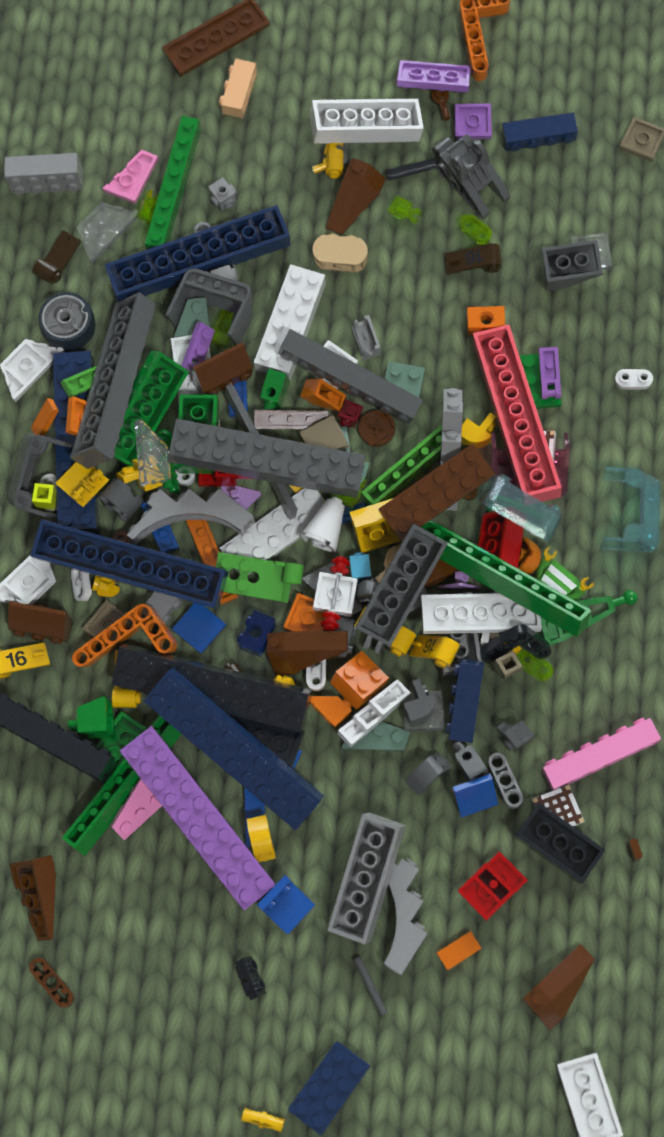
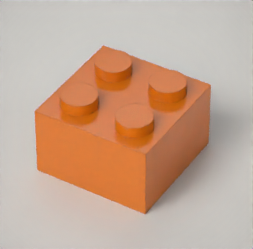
M361 651L335 672L330 684L358 710L384 688L389 677Z

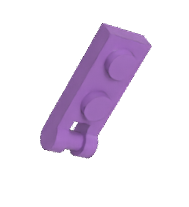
M202 322L196 323L181 365L185 369L190 370L192 374L193 367L204 362L215 330Z
M558 347L539 348L542 400L548 399V397L561 399ZM547 385H554V390H548Z

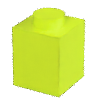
M35 483L32 498L35 507L55 510L57 500L55 486Z

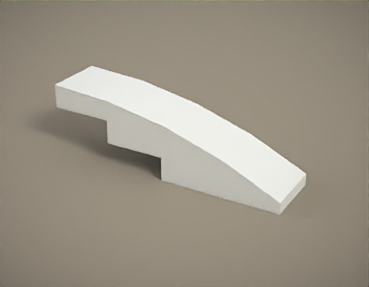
M397 679L371 699L366 707L355 714L351 721L338 730L337 734L351 748L393 712L411 694L410 691Z

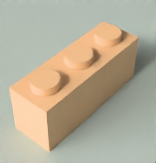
M235 59L234 65L230 66L229 81L226 80L224 85L225 93L224 96L220 97L219 101L222 114L239 118L244 117L257 75L256 63Z

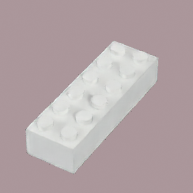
M418 99L312 100L309 112L314 143L419 142L424 129Z
M290 264L254 360L255 371L267 374L269 368L286 373L291 381L296 363L291 360H284L278 354V351L290 329L307 337L326 285L324 274Z

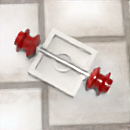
M337 556L331 560L334 566L330 567V571L334 574L319 572L313 610L325 612L322 614V618L325 620L321 621L320 625L327 631H334L339 628L340 625L336 623V621L341 620L339 615L351 617L358 579L344 576L349 573L346 567L350 566V562L343 556Z

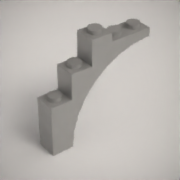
M456 388L444 389L440 466L461 452L462 390ZM458 502L446 510L457 511Z
M159 489L157 492L152 493L148 499L147 504L150 510L146 511L142 515L141 520L129 529L127 536L131 543L137 545L147 535L157 529L185 520L216 522L233 529L243 536L255 523V520L251 513L220 489L212 492L208 496L207 502L190 489L186 493L183 492L178 497V501L175 502Z
M401 859L398 865L394 864L388 884L395 902L397 920L393 945L384 965L402 976L427 936L426 928L418 922H415V924L411 923L422 906L423 901L421 900L422 896L413 890L411 892L407 891L419 872V869L416 868L417 864L410 859L406 861Z

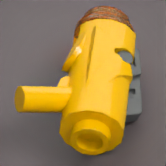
M326 143L324 150L326 158L323 159V163L313 166L312 170L314 174L325 170L326 175L332 179H337L343 175V166L348 164L346 144Z

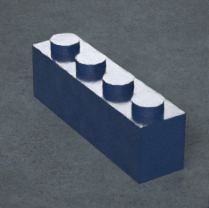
M574 112L503 123L502 126L505 151H518L523 148L533 149L538 146H552L563 142L571 143L576 141L578 134Z
M461 659L460 664L455 666L454 676H458L457 683H453L451 695H455L454 703L450 702L449 714H453L452 722H447L446 733H450L449 740L473 743L484 662Z

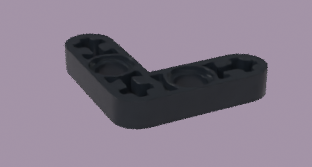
M519 624L480 648V655L483 662H492L514 648L521 646L534 657L544 659L551 655L552 650L547 640L527 625Z

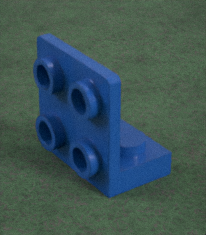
M286 875L257 904L286 934H289L315 906Z

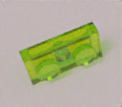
M222 309L213 328L215 332L211 343L224 348L227 347L230 340L228 332L232 325L234 313Z

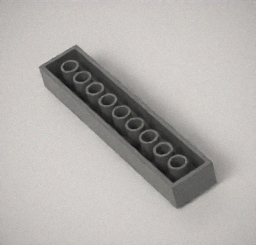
M140 292L115 303L70 457L87 469L110 461L115 455V447L119 440L121 426L124 423L125 411L128 408L129 397L133 391L132 386L137 376L141 354L146 344V336L150 330V322L154 315L155 303Z
M176 419L168 462L357 498L365 455Z

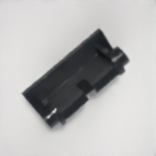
M252 956L236 961L235 969L239 979L247 978L248 980L242 984L246 997H249L251 1001L258 998V996L266 995L265 983L259 976L257 964L252 959Z

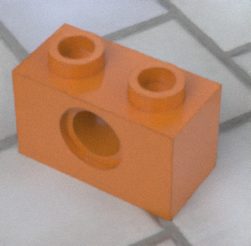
M504 306L467 307V335L473 336V333L505 325ZM488 320L490 324H483L482 321Z

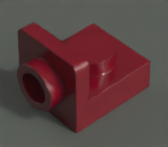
M346 400L341 412L337 415L340 425L347 428H355L364 406Z

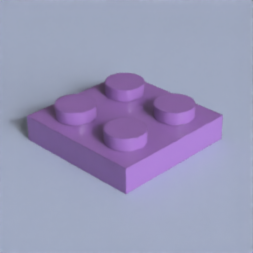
M455 104V140L461 139L466 134L471 139H491V104Z

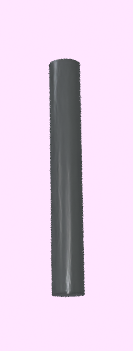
M362 958L354 959L355 965L380 1016L388 1013Z

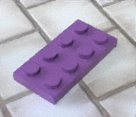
M400 60L397 86L420 88L423 90L435 89L459 93L468 92L471 66Z

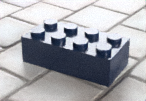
M336 1041L290 1105L288 1111L322 1136L366 1074L370 1065Z

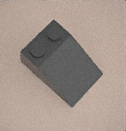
M597 240L542 248L547 291L567 288L603 275Z

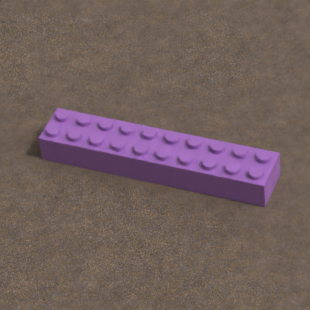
M152 726L120 750V754L243 911L276 885Z

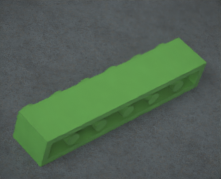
M442 425L361 492L362 500L368 506L391 499L441 457Z

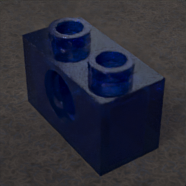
M255 610L252 615L249 614L245 622L247 627L244 632L240 633L237 640L240 650L261 658L267 646V634L273 633L277 624L275 618ZM253 630L261 631L258 637L251 636Z

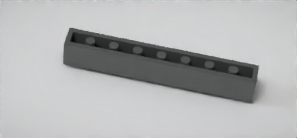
M292 329L289 330L279 348L278 354L284 360H291L299 368L310 370L318 378H325L333 386L341 387L347 390L350 395L364 399L365 403L379 407L382 412L396 416L400 422L410 424L423 399Z

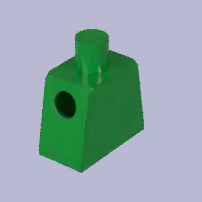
M268 368L260 396L264 403L262 410H274L275 407L281 408L290 383L286 373Z
M105 696L79 706L76 709L77 719L68 721L69 730L72 732L78 731L85 739L115 737L113 705Z

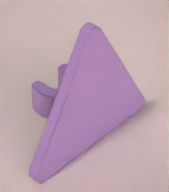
M239 486L221 487L225 494L246 510L261 496L260 491Z
M455 571L456 583L442 585L438 589L481 590V587L467 584L469 576L461 571Z

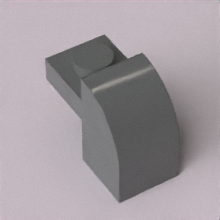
M420 678L412 681V689L416 699L404 703V712L410 727L427 722L435 710L434 693L429 695L426 685H422Z
M437 752L421 763L405 782L419 796L430 788L437 778L447 772L451 765Z

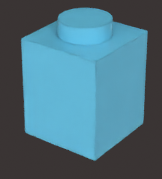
M359 552L350 556L352 578H357V583L371 578L369 554Z

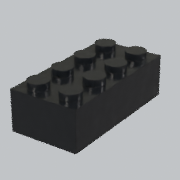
M539 802L514 836L518 841L579 884L584 883L605 852L604 848Z

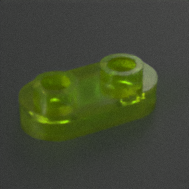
M465 214L461 217L460 229L479 244L490 242L492 230L489 226L473 214Z
M526 650L518 655L523 671L542 682L551 679L554 670L549 662L534 657ZM529 657L531 661L526 663L524 658ZM546 668L547 673H542L540 669Z

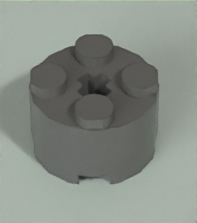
M114 478L101 492L98 499L104 503V507L110 512L115 511L117 516L123 522H126L141 506L143 500L138 494L134 497L135 494L128 485L120 479Z

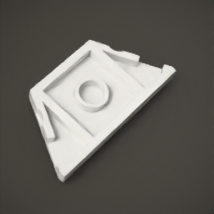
M25 339L0 364L11 396L15 402L53 365V354L65 352L63 348H55L45 343H35L32 340Z
M30 556L27 557L0 583V602L33 605L56 582L50 563L34 559Z

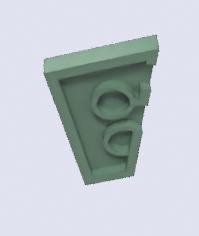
M380 722L351 748L344 741L341 749L404 752L410 732Z

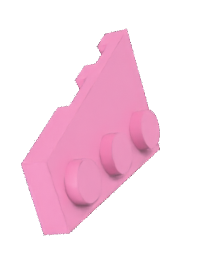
M141 150L121 173H117L114 176L112 182L102 188L103 192L136 204L159 160L158 156Z
M141 779L138 780L135 787H132L125 804H122L110 824L123 840L127 839L161 807Z

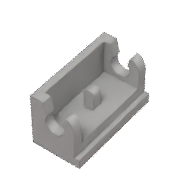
M364 316L361 322H358L357 319L354 320L352 330L363 361L380 356V345L370 316Z

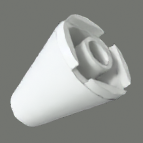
M336 497L327 499L302 532L301 539L305 542H308V539L311 540L312 546L319 549L336 552L345 508L342 504L343 501Z

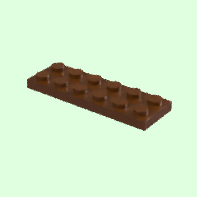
M244 0L162 47V51L181 77L269 27L270 21L255 0Z
M472 443L384 504L378 511L401 542L412 524L421 528L496 474Z

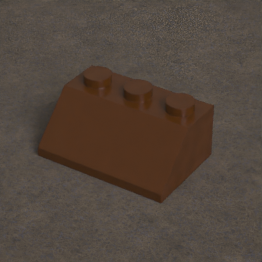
M243 342L193 367V383L200 395H217L227 385L232 384L234 386L235 383L239 381L244 382L251 377L253 367Z
M9 602L8 629L13 633V636L24 638V635L31 636V639L36 641L48 639L51 643L59 645L62 642L68 643L73 621L66 611Z

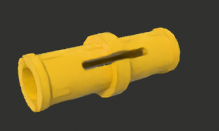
M244 1108L241 1121L258 1125L259 1128L263 1129L265 1127L279 1132L282 1131L285 1120L268 1115L264 1111L261 1113Z

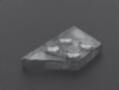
M101 202L77 226L91 263L140 216L137 210L129 211L120 206H111Z
M141 419L137 420L134 423L140 486L170 480L171 468L170 462H168V445Z

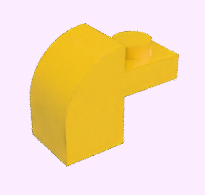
M490 412L480 427L467 418L462 424L461 443L467 447L473 443L477 449L487 446L492 438L490 433L497 426L496 416Z
M133 459V466L124 467L122 471L116 473L117 478L124 483L137 479L139 488L144 491L163 486L158 469L142 459Z
M266 815L246 819L255 859L258 862L275 859L276 855Z

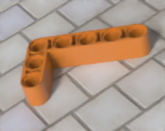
M510 0L460 1L459 14L471 66V74L476 81L485 80L488 74V60L479 18L506 14L510 9Z
M139 604L73 653L72 661L78 667H89L142 628L155 648L161 653H173L177 649V641L153 606ZM144 608L148 610L146 618L142 617V610ZM131 619L133 626L131 629H128L126 623ZM154 624L159 626V631L156 634L152 631ZM113 631H116L117 639L113 641L111 634ZM165 640L170 642V647L167 650L163 647ZM98 642L102 644V649L100 652L96 650V644ZM83 653L87 657L85 663H82L80 659Z

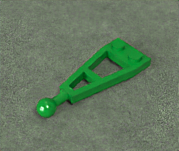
M627 590L621 597L612 599L611 596H603L574 601L587 608L592 604L605 603L606 609L593 616L590 614L587 625L589 627L614 613V607L622 604L634 605L638 600V596L635 591ZM541 617V634L550 645L573 636L566 631L563 632L561 628Z

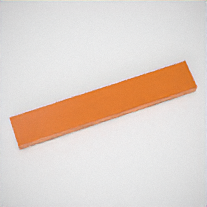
M186 520L203 564L216 567L219 550L207 521ZM223 592L220 605L237 599L238 595Z

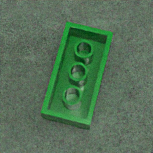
M180 394L178 419L219 427L220 402L218 395ZM176 464L178 473L215 474L213 470Z

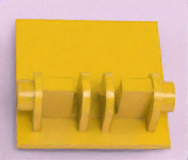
M75 462L55 484L79 505L84 507L109 479L103 475L104 473L100 469L95 467L87 469Z

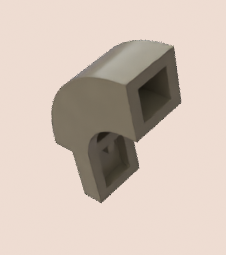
M490 633V634H489V641H491V640H493L494 638L498 637L499 634H498V633ZM514 651L508 652L490 662L502 679H506L523 669Z

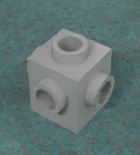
M223 177L208 186L211 202L215 207L218 206L221 211L231 208L237 202L236 189L232 184L229 185Z

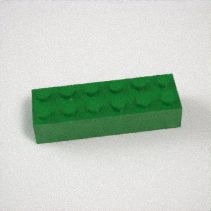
M160 351L150 352L132 386L133 391L129 397L128 408L125 411L124 423L120 429L119 440L113 459L126 467L133 466L132 460L141 457L189 373L187 369Z

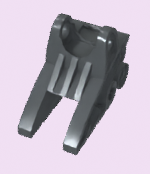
M466 134L454 143L450 138L445 137L432 147L433 154L441 162L437 165V170L445 179L448 178L451 186L482 219L489 215L486 205L478 194V191L488 185L503 202L510 199L506 186L491 165L487 150L479 140L473 141Z

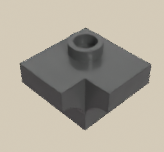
M523 720L513 726L503 722L496 730L504 739L503 744L509 751L513 750L514 753L533 740L535 736Z

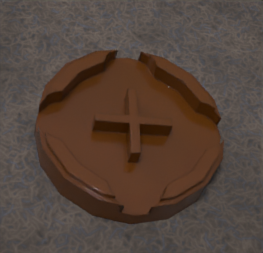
M379 410L367 412L362 416L359 423L358 432L360 438L371 447L387 445L395 435V422L393 418Z

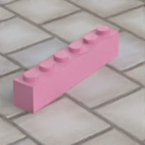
M644 718L638 719L633 722L634 726L629 728L623 726L617 729L616 734L612 736L606 734L598 738L599 742L591 744V742L586 743L580 747L581 750L575 753L572 750L563 754V758L558 761L552 759L544 763L545 767H543L542 772L551 791L562 788L659 743L661 738L651 718L647 720Z

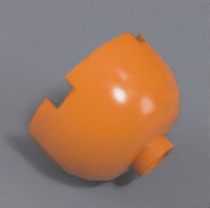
M523 537L518 569L529 575L538 568L541 561V551L535 542L527 537Z

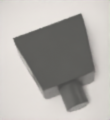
M458 741L452 746L455 751V763L467 782L488 775L487 767L472 745L466 747L462 741Z

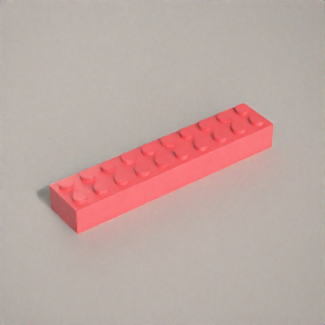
M510 325L473 333V345L523 506L560 498L562 487Z

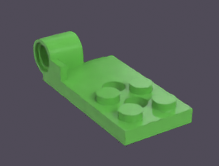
M218 552L216 563L217 568L224 569L227 572L236 569L240 573V577L236 580H232L228 574L224 593L288 603L291 584L301 585L304 565L275 562ZM249 573H257L259 580L256 583L249 582Z

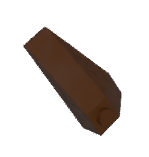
M304 631L267 634V654L275 676L278 674L280 676L295 675L307 667L315 666L318 662L331 659L348 651V631Z
M581 944L521 999L549 1031L565 1017L595 960Z

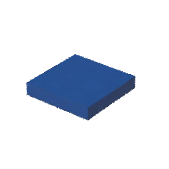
M194 603L172 628V631L202 654L226 627V624L203 605Z
M491 774L453 787L461 818L499 805Z

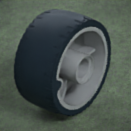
M62 292L53 295L44 302L39 313V326L44 338L50 345L55 348L61 347L64 351H73L82 348L92 339L95 332V316L92 308L83 297L70 292Z

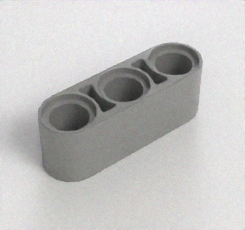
M494 753L489 757L488 769L505 806L508 809L515 810L520 807L523 801L522 793L505 756L501 753ZM492 760H501L502 766L499 768L494 767ZM507 777L511 783L508 786H503L500 783V778ZM515 795L518 797L519 802L511 804L508 801V797Z

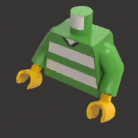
M550 547L544 551L545 557L542 558L536 570L535 579L573 600L580 599L586 593V589L594 587V583H591L589 587L586 585V580L589 577L580 581L556 560L553 559L551 562L550 559L557 555V550L553 555L548 553Z

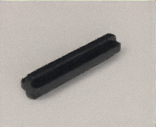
M436 158L390 169L386 171V177L388 181L437 169L438 161Z

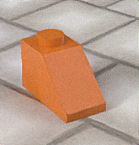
M318 378L305 381L300 397L313 405L341 412L346 394Z
M311 696L310 705L335 730L352 715V710L350 709L352 705L345 698L341 700L338 696Z

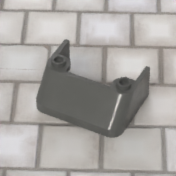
M196 268L189 269L184 274L166 312L170 322L175 328L178 327L187 299L206 297L207 305L234 313L228 336L234 345L241 343L251 322L252 291L247 284Z
M27 433L21 442L8 492V501L12 506L20 510L44 517L57 518L55 513L32 507L33 497L30 494V489L39 455L47 450L48 443L73 448L74 444L35 433Z

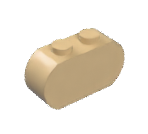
M336 234L322 235L313 244V258L316 266L323 270L359 272L367 264L368 250L366 243L361 238H356L352 235L346 237Z

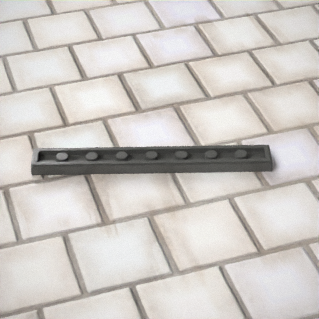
M232 384L227 385L225 396L243 431L258 434ZM270 482L289 520L296 518L298 509L285 484Z

